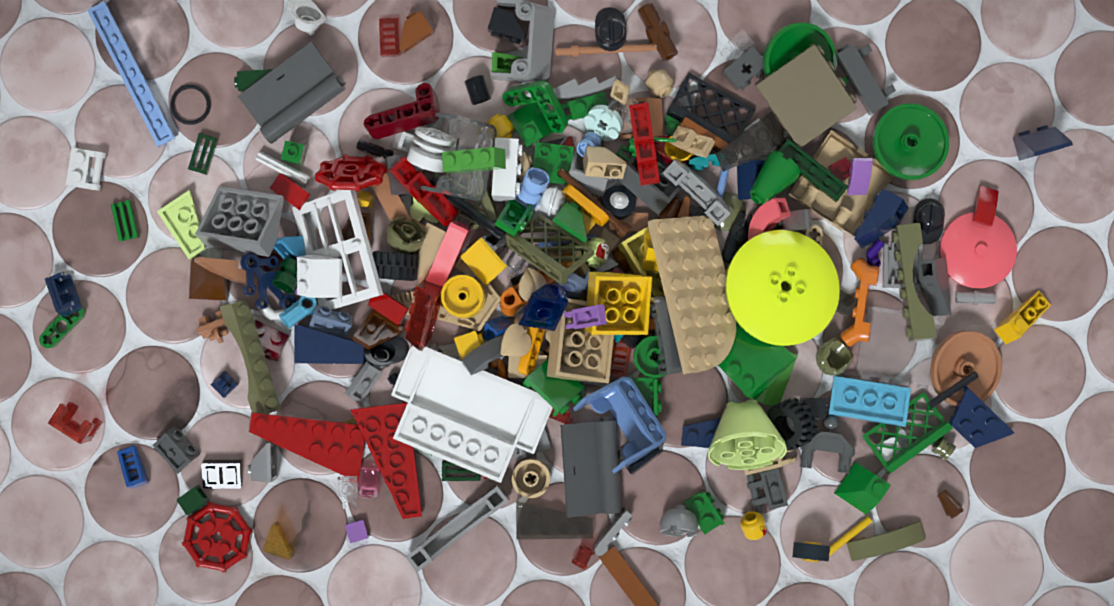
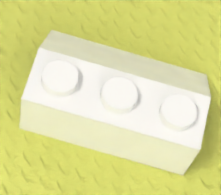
M495 138V147L505 149L506 169L493 170V201L516 200V194L520 195V183H517V175H521V164H518V156H522L523 145L519 144V139Z

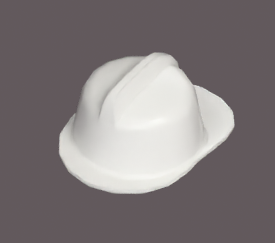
M288 0L287 6L294 16L295 26L299 30L313 36L320 27V24L325 22V15L312 0Z
M548 184L538 207L535 209V215L539 212L552 221L565 202H569L561 193L565 188L562 184ZM538 221L540 225L544 226V223Z

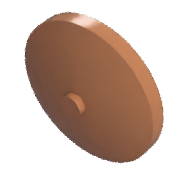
M962 330L947 336L936 348L930 364V378L935 392L939 395L975 371L979 378L968 384L967 387L984 402L995 391L1001 377L1002 361L997 346L989 337L976 331ZM963 388L944 401L956 406L964 394Z

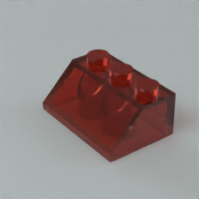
M424 280L419 286L416 285L413 296H415V301L411 303L409 308L411 317L410 320H407L404 331L407 332L405 339L419 351H423L432 339L441 305V291L443 286Z

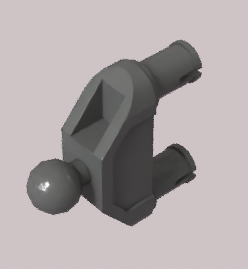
M826 416L824 419L826 431L818 430L815 432L816 436L812 438V441L800 447L802 455L799 467L812 468L813 452L816 450L827 451L840 455L837 472L850 474L851 457H854L855 450L840 433L834 432V429L839 424L836 416Z

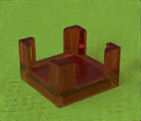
M72 401L68 402L66 406L63 403L59 404L48 424L79 444L92 441L103 421L94 418L92 422L84 420L80 425L72 420L79 406Z

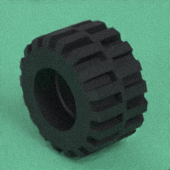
M372 252L379 279L417 280L419 256L410 253Z
M790 398L774 405L768 410L767 414L785 441L787 451L795 450L812 441V438L816 436L815 432L818 430V426H816L818 420L814 417L816 415L815 412L810 410L811 406L809 404L805 405V401H799L797 398ZM787 417L793 421L795 432L788 426Z

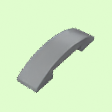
M675 159L662 173L675 186L679 184L706 210L705 214L717 226L731 214V210L718 193L703 178L680 161Z

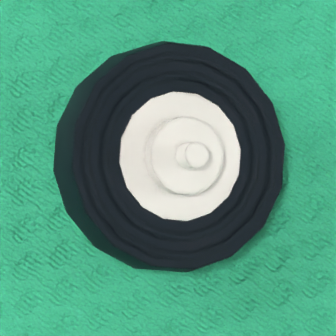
M613 186L605 191L601 204L618 220H621L633 213L636 201L635 196L628 188Z

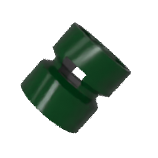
M286 257L280 266L281 271L276 273L272 283L278 289L293 294L297 289V260Z

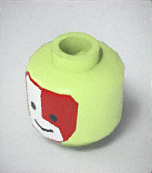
M591 238L585 245L594 250V255L586 262L590 267L599 268L600 265L606 264L608 261L610 248L605 240Z

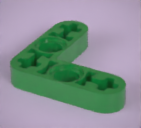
M546 81L512 86L502 95L503 101L508 106L537 102L550 129L555 133H562L568 126V119L551 85ZM523 90L528 91L531 97L526 96ZM547 104L552 105L554 107V111L550 110L547 107Z

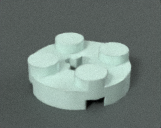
M596 105L590 109L584 118L586 129L588 132L598 134L601 141L608 142L617 139L623 128V120L620 114L615 110L613 112L608 109L609 106ZM601 121H603V123H607L608 125H607V126L602 125V124H601Z

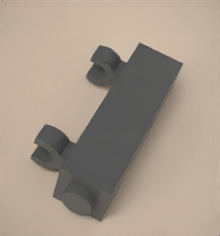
M846 44L837 50L839 53L836 54L837 62L868 115L888 105L886 97L895 92L896 89L893 84L883 90L878 86L862 58L873 51L868 44L860 50H857L854 44L850 47Z

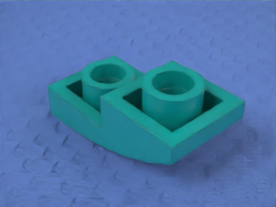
M712 154L708 155L707 158L699 156L689 160L688 165L692 166L691 169L703 171V168L706 169L709 162H712L713 166L722 167L723 159L729 158L730 155Z

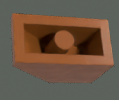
M416 11L412 12L406 17L407 20L404 21L399 46L403 54L434 34V30L421 11L418 13Z

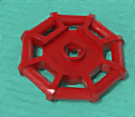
M343 154V157L321 162L320 169L315 174V180L326 185L331 191L355 190V192H360L361 189L369 186L380 185L383 182L384 174L387 172V166L384 163L377 162L370 155L359 157Z
M208 502V505L193 515H188L186 518L187 525L184 540L181 543L196 563V567L218 570L224 573L227 569L248 557L247 551L253 530L238 511V507ZM216 512L226 513L230 515L227 519L216 517ZM210 513L211 519H209L205 523H201L200 521H198L200 518ZM233 517L235 518V520L237 521L242 530L237 531V529L234 528V526L232 525L233 523L231 522ZM194 525L199 527L197 539L191 540ZM216 532H220L219 535L222 536V540H218V542L213 538ZM242 534L241 547L238 548L236 546L238 535ZM192 544H199L200 549L204 552L202 557H200ZM232 550L237 553L225 561L224 555ZM208 555L219 557L220 563L205 559Z

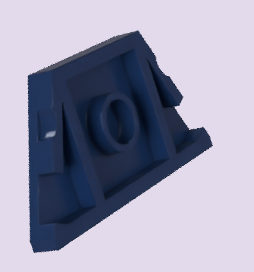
M967 386L963 388L964 394L961 401L957 402L955 412L952 414L949 423L974 448L1014 434V431Z

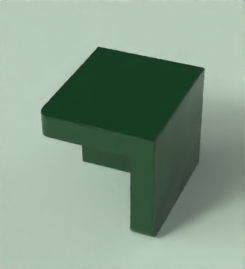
M200 485L195 486L177 499L178 504L186 515H189L209 501Z

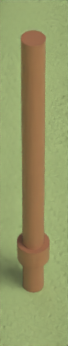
M654 43L623 45L620 49L612 52L605 51L600 46L579 47V45H571L569 48H556V56L571 55V57H579V55L657 51Z

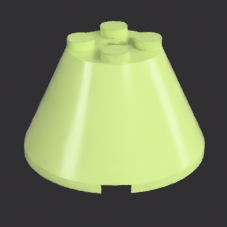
M748 400L741 403L729 402L726 404L727 408L723 412L708 449V458L713 464L717 466L724 464L727 465L728 469L749 470L771 465L774 459L778 457L782 459L787 452L785 441L756 400Z

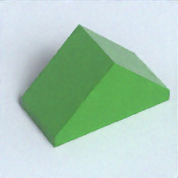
M492 52L491 72L511 74L513 62L517 59H523V57Z

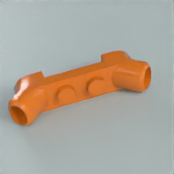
M567 253V254L561 255V257H562V256H571V255ZM573 261L561 262V265L565 268L573 264ZM540 269L536 270L545 278L548 287L556 282ZM519 284L508 288L500 297V309L507 316L515 315L521 307L528 303L519 294Z
M858 258L850 267L861 284L860 287H856L855 298L858 299V304L853 307L852 317H855V323L840 335L848 347H852L859 341L869 343L872 324L864 322L869 286L877 287L879 267L870 266L865 258Z

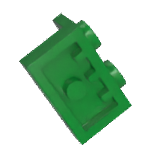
M702 489L683 501L688 510L695 514L698 525L704 535L719 525L725 524L722 520L725 516L720 508L715 509L712 503L715 500L710 492L705 493Z

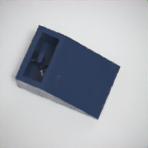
M885 189L876 194L873 200L874 205L871 210L868 209L866 211L863 224L858 226L854 232V240L860 248H865L901 223L909 209L903 198Z

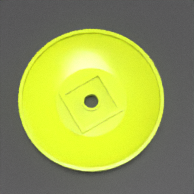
M773 230L753 237L736 252L730 262L726 275V297L734 318L747 333L768 344L791 346L814 338L826 328L838 306L840 293L839 279L831 258L818 243L798 232ZM783 281L788 282L790 285L788 292L783 291L781 288Z

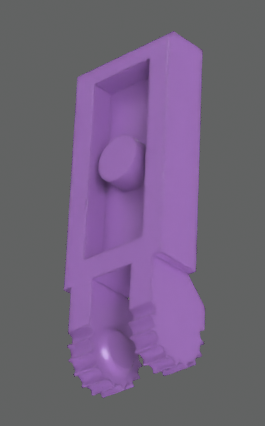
M604 304L573 309L570 312L564 313V317H573V323H568L566 329H581L607 324Z

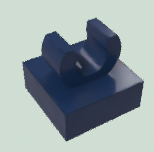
M224 371L210 385L223 398H226L239 384Z

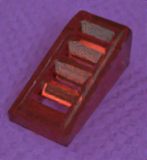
M399 18L379 19L380 56H401L399 49ZM394 23L395 27L384 28V24ZM395 31V34L384 35V32ZM395 38V42H385V39ZM385 46H395V49L385 50Z
M613 340L610 375L626 377L631 348L629 346L627 348L616 346L617 343ZM615 351L626 352V356L615 354ZM614 358L624 359L625 363L614 362ZM613 365L624 367L623 371L612 369Z

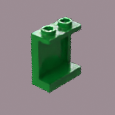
M547 359L527 376L521 386L528 389L532 387L554 408L555 411L552 415L556 417L559 413L563 415L570 408L569 404L571 402L575 404L582 397L580 393L585 387L577 380L547 377Z

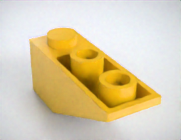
M1037 291L1009 314L994 331L1005 344L1015 341L1036 322L1051 304L1040 291Z

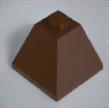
M191 261L189 299L228 301L229 279L212 273Z

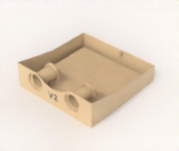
M831 130L812 158L829 171L828 166L844 157H847L850 164L853 158H872V171L867 195H847L846 190L840 199L835 202L800 174V177L794 183L787 196L847 236L854 237L855 230L864 222L863 218L868 209L871 210L874 205V197L878 192L880 193L882 189L886 188L893 176L885 171L876 159ZM850 177L843 180L846 185H848Z

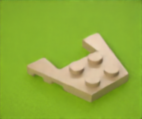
M460 258L455 267L466 275L478 280L484 287L486 303L483 309L471 318H459L450 314L444 307L432 300L423 315L481 331L485 326V322L489 320L500 304V296L490 283L485 286ZM462 293L463 296H460V299L464 300L466 299V294Z

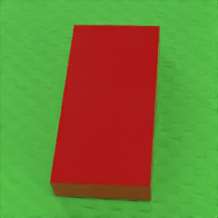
M384 291L383 295L371 298L367 304L397 325L402 323L409 311L408 307Z

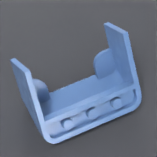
M622 377L589 394L573 408L574 411H577L590 404L597 413L602 414L610 410L627 437L629 443L622 448V456L625 460L612 470L613 473L636 462L666 440V432L633 380L629 377Z

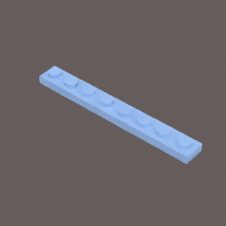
M102 2L88 9L87 11L157 147L176 139L107 3Z

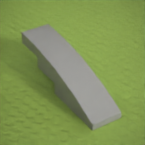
M616 75L599 84L597 78L594 77L578 85L576 79H573L554 88L553 91L558 101L582 98L612 88L614 79H619Z

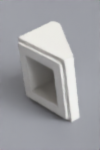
M405 131L396 134L392 148L409 153L410 146H417L413 142V137L416 135Z
M895 437L884 439L883 445L894 447ZM897 441L896 448H901ZM882 448L881 455L886 462L892 458L893 449Z

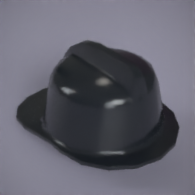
M611 7L599 11L595 19L596 41L600 48L605 51L612 52L620 49L626 40L625 17L621 11Z
M932 198L920 201L914 210L913 223H920L923 244H932L938 241L944 227V208L940 202Z
M395 336L369 350L364 348V356L369 364L376 368L384 369L391 364L403 361L410 347L405 339Z

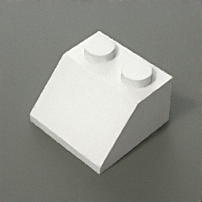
M317 254L297 257V295L310 298L342 297V259Z

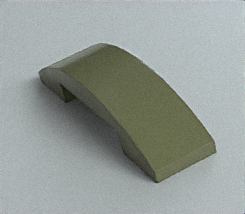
M917 521L885 533L847 542L851 561H856L900 550L926 539L921 522Z

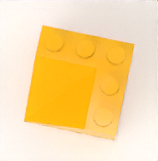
M589 272L587 307L604 304L607 324L586 327L585 330L592 335H648L652 277L611 272Z

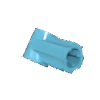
M301 296L297 302L279 314L283 324L290 329L304 317L311 315L316 306V299ZM310 302L312 307L306 308L302 303Z

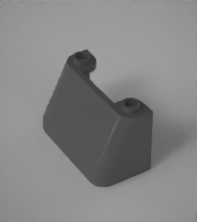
M665 295L653 296L650 300L651 310L654 311V313H651V317H654L660 352L658 359L662 360L661 364L657 365L658 373L660 375H670L683 372Z

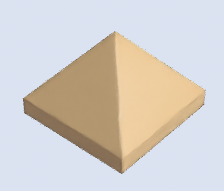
M614 79L610 96L625 105L630 87Z

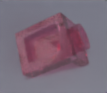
M360 468L358 492L363 498L371 499L378 497L379 469Z

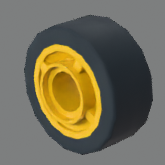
M808 541L803 543L794 542L792 557L801 558L802 561L828 562L830 546Z

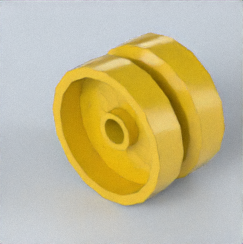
M457 275L450 278L444 284L441 291V301L444 308L450 314L459 318H471L483 309L486 303V292L483 285L475 278L468 275ZM462 293L466 294V299L464 300L460 299V296H463Z

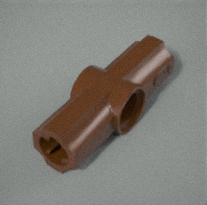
M653 3L643 5L637 12L645 26L646 35L652 44L654 43L662 60L668 61L678 54L670 38L668 26L664 20L661 21Z

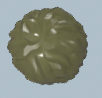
M835 337L825 342L816 353V362L819 369L824 374L831 376L843 373L854 359L853 353L846 344Z

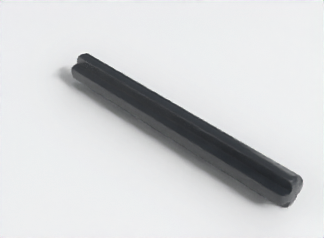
M437 178L431 179V185H436L453 206L496 239L502 240L506 236V232L495 226L491 219Z

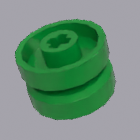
M650 335L642 338L634 348L633 362L636 368L645 376L660 378L665 376L658 373L657 365L661 364L662 360L658 359V357L653 360L650 357L654 352L660 355L657 335Z

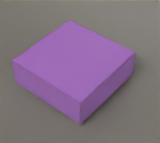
M364 519L345 524L350 543L369 538Z

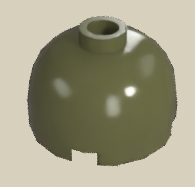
M398 216L390 222L386 233L387 241L395 251L412 254L422 246L426 238V230L417 220L412 219L410 221L406 220V216Z

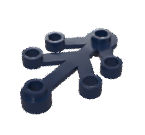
M245 253L241 257V267L246 271V285L243 287V293L246 296L255 295L257 289L254 285V274L258 277L259 298L255 302L258 309H266L269 306L267 288L279 299V305L284 310L297 302L293 295H285L273 285L271 279L274 278L277 272H264L259 267L265 265L269 268L277 267L279 259L276 256L258 258L253 253Z

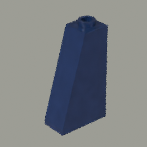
M294 325V363H366L367 359L364 356L365 347L354 340L314 330L304 325Z

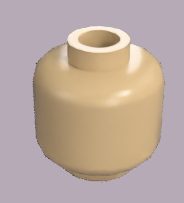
M653 69L648 73L645 85L654 97L664 98L673 91L674 81L664 69Z

